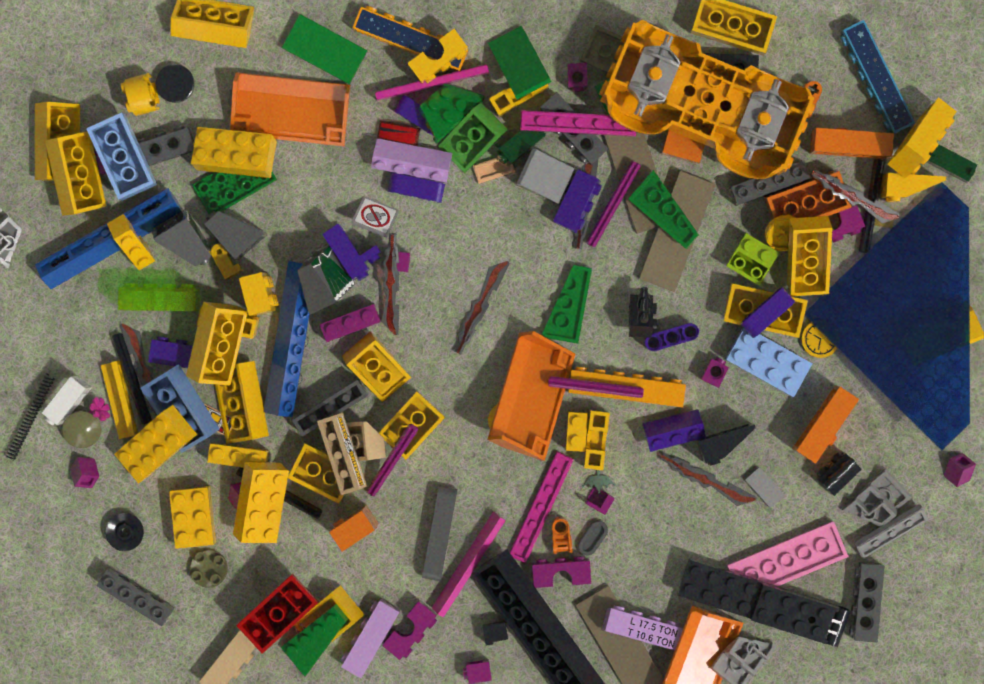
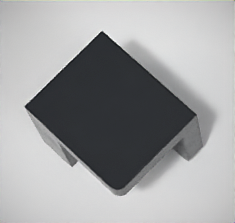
M505 621L482 625L486 646L493 645V642L508 639Z

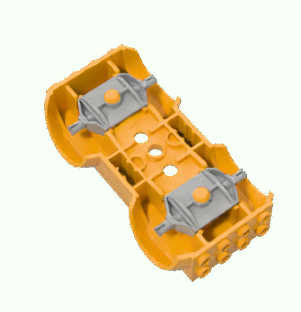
M640 20L637 23L633 22L631 28H626L620 41L624 44L619 45L613 58L616 60V63H612L606 75L609 80H605L599 93L602 96L600 102L607 105L610 116L617 123L629 130L643 134L655 135L668 129L715 149L718 161L725 168L747 178L766 179L775 174L780 175L782 172L790 169L794 160L791 156L794 151H797L801 142L798 138L801 133L805 132L808 125L806 119L812 114L815 104H813L814 97H812L810 89L780 79L752 65L745 70L734 67L701 53L699 43L667 32L644 20ZM686 86L694 87L695 94L693 96L685 95L684 88ZM710 93L713 96V101L706 103L703 100V94ZM725 100L731 104V109L727 112L722 111L720 108V103Z

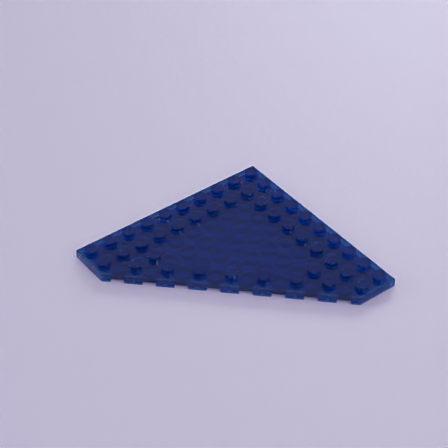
M941 182L830 287L829 294H823L806 310L804 316L942 452L970 425L969 207Z

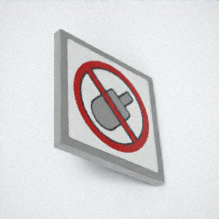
M364 196L351 224L387 238L399 210Z

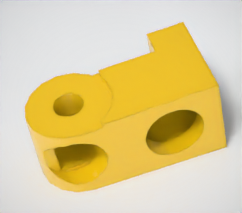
M218 243L212 247V257L225 280L243 271L240 264L234 265L229 252L222 244Z

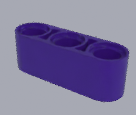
M403 95L394 112L419 126L420 129L428 134L433 135L431 130H428L425 124L426 121L419 111L420 104Z
M391 172L387 192L442 203L445 184Z
M781 287L748 315L740 325L752 338H755L795 303V300Z
M686 323L652 334V337L658 340L657 347H649L648 340L650 338H645L644 345L650 351H658L692 341L698 337L699 328L693 323ZM688 326H692L695 330V334L692 337H687L685 334V329ZM669 332H674L677 336L673 343L668 342L666 339Z

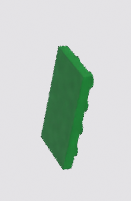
M301 14L282 46V49L349 85L368 50Z
M522 26L488 43L517 100L552 82Z
M273 171L271 178L213 172L195 182L192 186L210 215L214 211L223 212L277 181V178Z

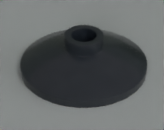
M120 513L113 516L107 523L105 530L106 539L113 548L119 551H130L141 543L144 536V528L141 521L135 515ZM123 528L129 530L128 535L122 533Z

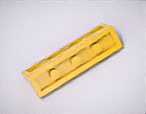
M114 361L101 365L118 437L123 439L135 436L138 430L121 362Z

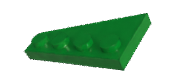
M653 170L628 200L685 249H688L699 234Z
M573 265L542 332V336L554 340L579 343L592 268Z
M335 604L281 647L304 677L311 671L348 618Z

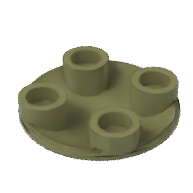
M80 410L66 418L63 423L62 432L65 440L70 445L77 448H87L98 441L101 435V425L99 420L94 418L93 414L86 410Z
M207 549L198 552L192 558L189 571L192 580L201 587L212 588L224 581L228 572V565L221 553Z

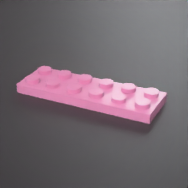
M831 521L730 563L727 567L731 572L780 586L848 557V554L834 521Z

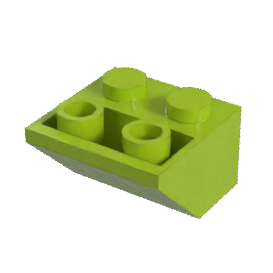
M744 233L726 266L760 286L779 252L751 235Z

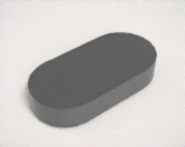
M596 520L592 522L579 540L578 549L583 555L589 556L594 554L606 537L608 527L603 521Z

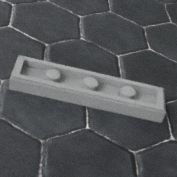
M918 504L856 541L854 545L862 559L928 521L927 515L923 507Z

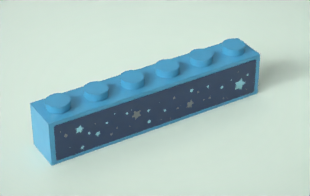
M862 20L842 30L841 42L844 46H848L851 52L848 54L853 64H857L859 68L857 71L861 81L865 80L868 86L866 87V92L870 98H874L876 102L874 108L878 115L882 114L885 120L883 126L887 133L895 134L915 124L865 21Z

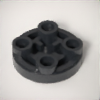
M171 64L165 66L157 75V92L168 102H183L194 92V77L182 65Z

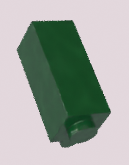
M520 131L502 146L498 143L494 145L498 153L497 157L502 164L506 163L507 166H510L544 139L546 134L539 131Z
M938 145L932 153L929 152L931 157L927 161L930 165L965 183L970 181L978 165L941 145Z

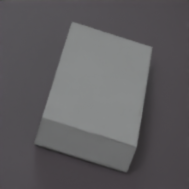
M760 467L744 479L770 508L785 496Z

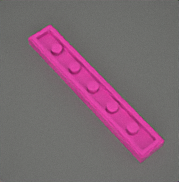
M482 65L438 76L428 84L418 81L377 91L375 95L377 101L489 74L487 65Z
M521 110V131L636 137L635 131L623 127L610 115Z
M556 451L510 550L513 558L523 563L527 562L572 465L573 458Z
M492 512L433 604L432 609L442 617L446 615L505 523V520L497 513Z

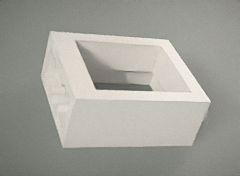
M78 376L70 377L42 412L46 416L44 419L51 425L63 424L92 387Z

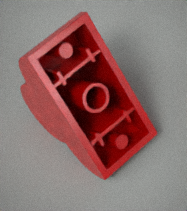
M291 574L236 626L263 654L315 607L319 601L294 574Z

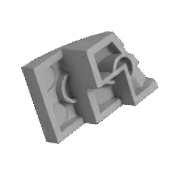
M0 208V213L3 215L0 219V262L8 268L22 229Z
M885 468L843 508V512H849L859 516L862 520L871 521L873 524L881 527L896 516L897 509L909 501L912 495ZM890 500H895L898 503L894 506Z
M737 637L716 658L710 669L729 684H746L751 676H755L764 660L770 658L777 645Z

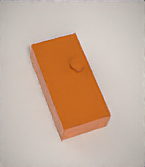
M686 86L684 93L686 96L691 97L695 94V89L692 86ZM710 93L703 94V100L706 103H711L713 96ZM668 130L661 154L699 164L705 145Z
M815 128L811 131L810 154L888 159L893 154L894 133L847 130V128Z
M833 170L825 173L840 179V183L844 184L840 171ZM818 176L833 187L836 193H842L848 197L847 191L828 182L824 177ZM816 178L808 179L763 196L771 220L781 215H791L796 218L830 216L852 208L847 199H840L838 195H833L829 189L823 188L821 182Z
M835 385L792 449L816 464L827 446H832L836 441V433L859 399L842 387Z
M366 504L344 520L341 518L333 523L334 527L329 533L343 552L375 531L379 523Z

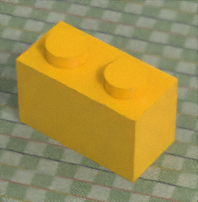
M568 411L566 451L585 452L588 413Z

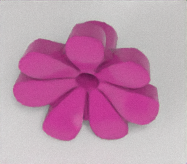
M95 397L92 400L93 403L89 405V413L93 414L94 418L98 417L100 421H105L107 418H110V414L107 412L110 410L108 404L104 405L105 401L103 398L98 399V397Z

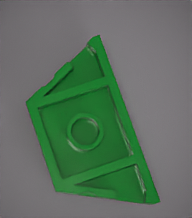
M444 84L422 103L419 111L426 121L425 124L428 130L430 129L434 136V142L437 144L475 106L483 102L485 96Z

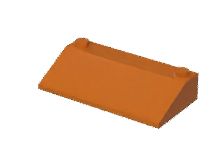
M236 72L233 79L230 130L272 134L275 139L344 147L351 85Z
M534 331L519 333L487 440L503 448L545 461L565 388L549 387L548 380L550 376L569 378L575 353Z
M692 606L662 684H721L722 678L712 671L710 667L722 651L739 637L744 623L700 607Z

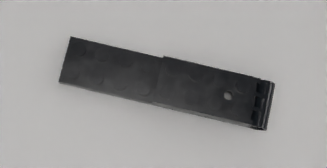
M691 558L688 560L677 592V596L750 618L751 621L834 647L839 646L851 610L843 606L819 600ZM809 617H814L813 620L808 621Z

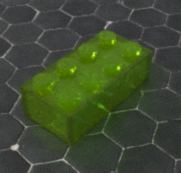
M123 283V287H118V310L199 312L200 289L196 288V285L181 284V288H176L177 284H162V288H157V284H143V287H138V284Z

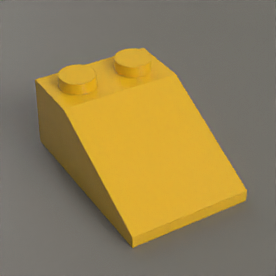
M886 173L882 176L880 198H885V202H900L902 198L946 181V176L910 174L905 179L899 173Z
M371 331L342 355L345 364L382 402L411 378Z
M340 585L313 607L294 626L301 632L303 628L299 625L300 623L306 628L337 604L348 620L331 641L333 642L365 614Z

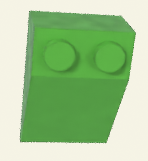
M479 103L438 147L444 152L452 153V161L466 173L508 129L482 103Z

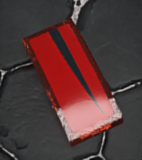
M380 121L377 139L418 146L421 128Z

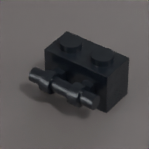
M642 287L639 295L630 294L629 337L652 338L653 330L657 329V319H653V314L657 312V303H653V295L648 293L647 287Z
M838 452L831 459L832 463L828 467L824 466L817 472L819 476L816 479L833 496L862 470L856 464V461L845 452L842 454Z

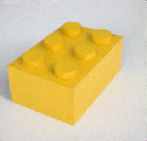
M260 272L239 278L249 316H257L277 310L276 306H279L277 295L272 293L271 288L274 287L272 276Z
M417 391L379 434L384 438V441L394 448L407 426L414 424L418 431L402 454V457L407 460L446 416Z
M306 442L288 479L339 504L344 495L340 493L328 453Z
M210 486L169 491L175 549L214 545L216 543Z

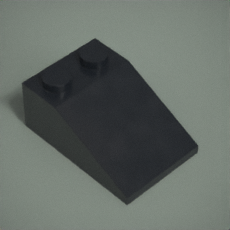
M745 424L696 440L702 461L710 466L721 463L720 459L725 458L756 429L755 424Z

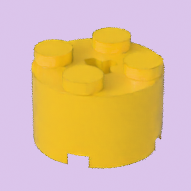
M149 73L127 78L125 82L121 83L122 92L126 94L128 100L126 102L127 111L129 113L133 112L135 116L160 109L156 105L160 103L155 82H150L149 78H152Z

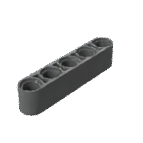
M443 486L438 488L422 578L441 581L458 489Z

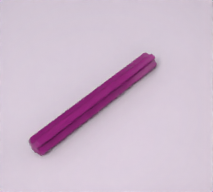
M631 161L587 239L586 243L588 245L596 247L641 165L639 163Z
M550 376L548 380L549 387L642 398L644 389L641 387Z
M414 424L407 426L366 491L371 496L377 494L417 433L418 428Z

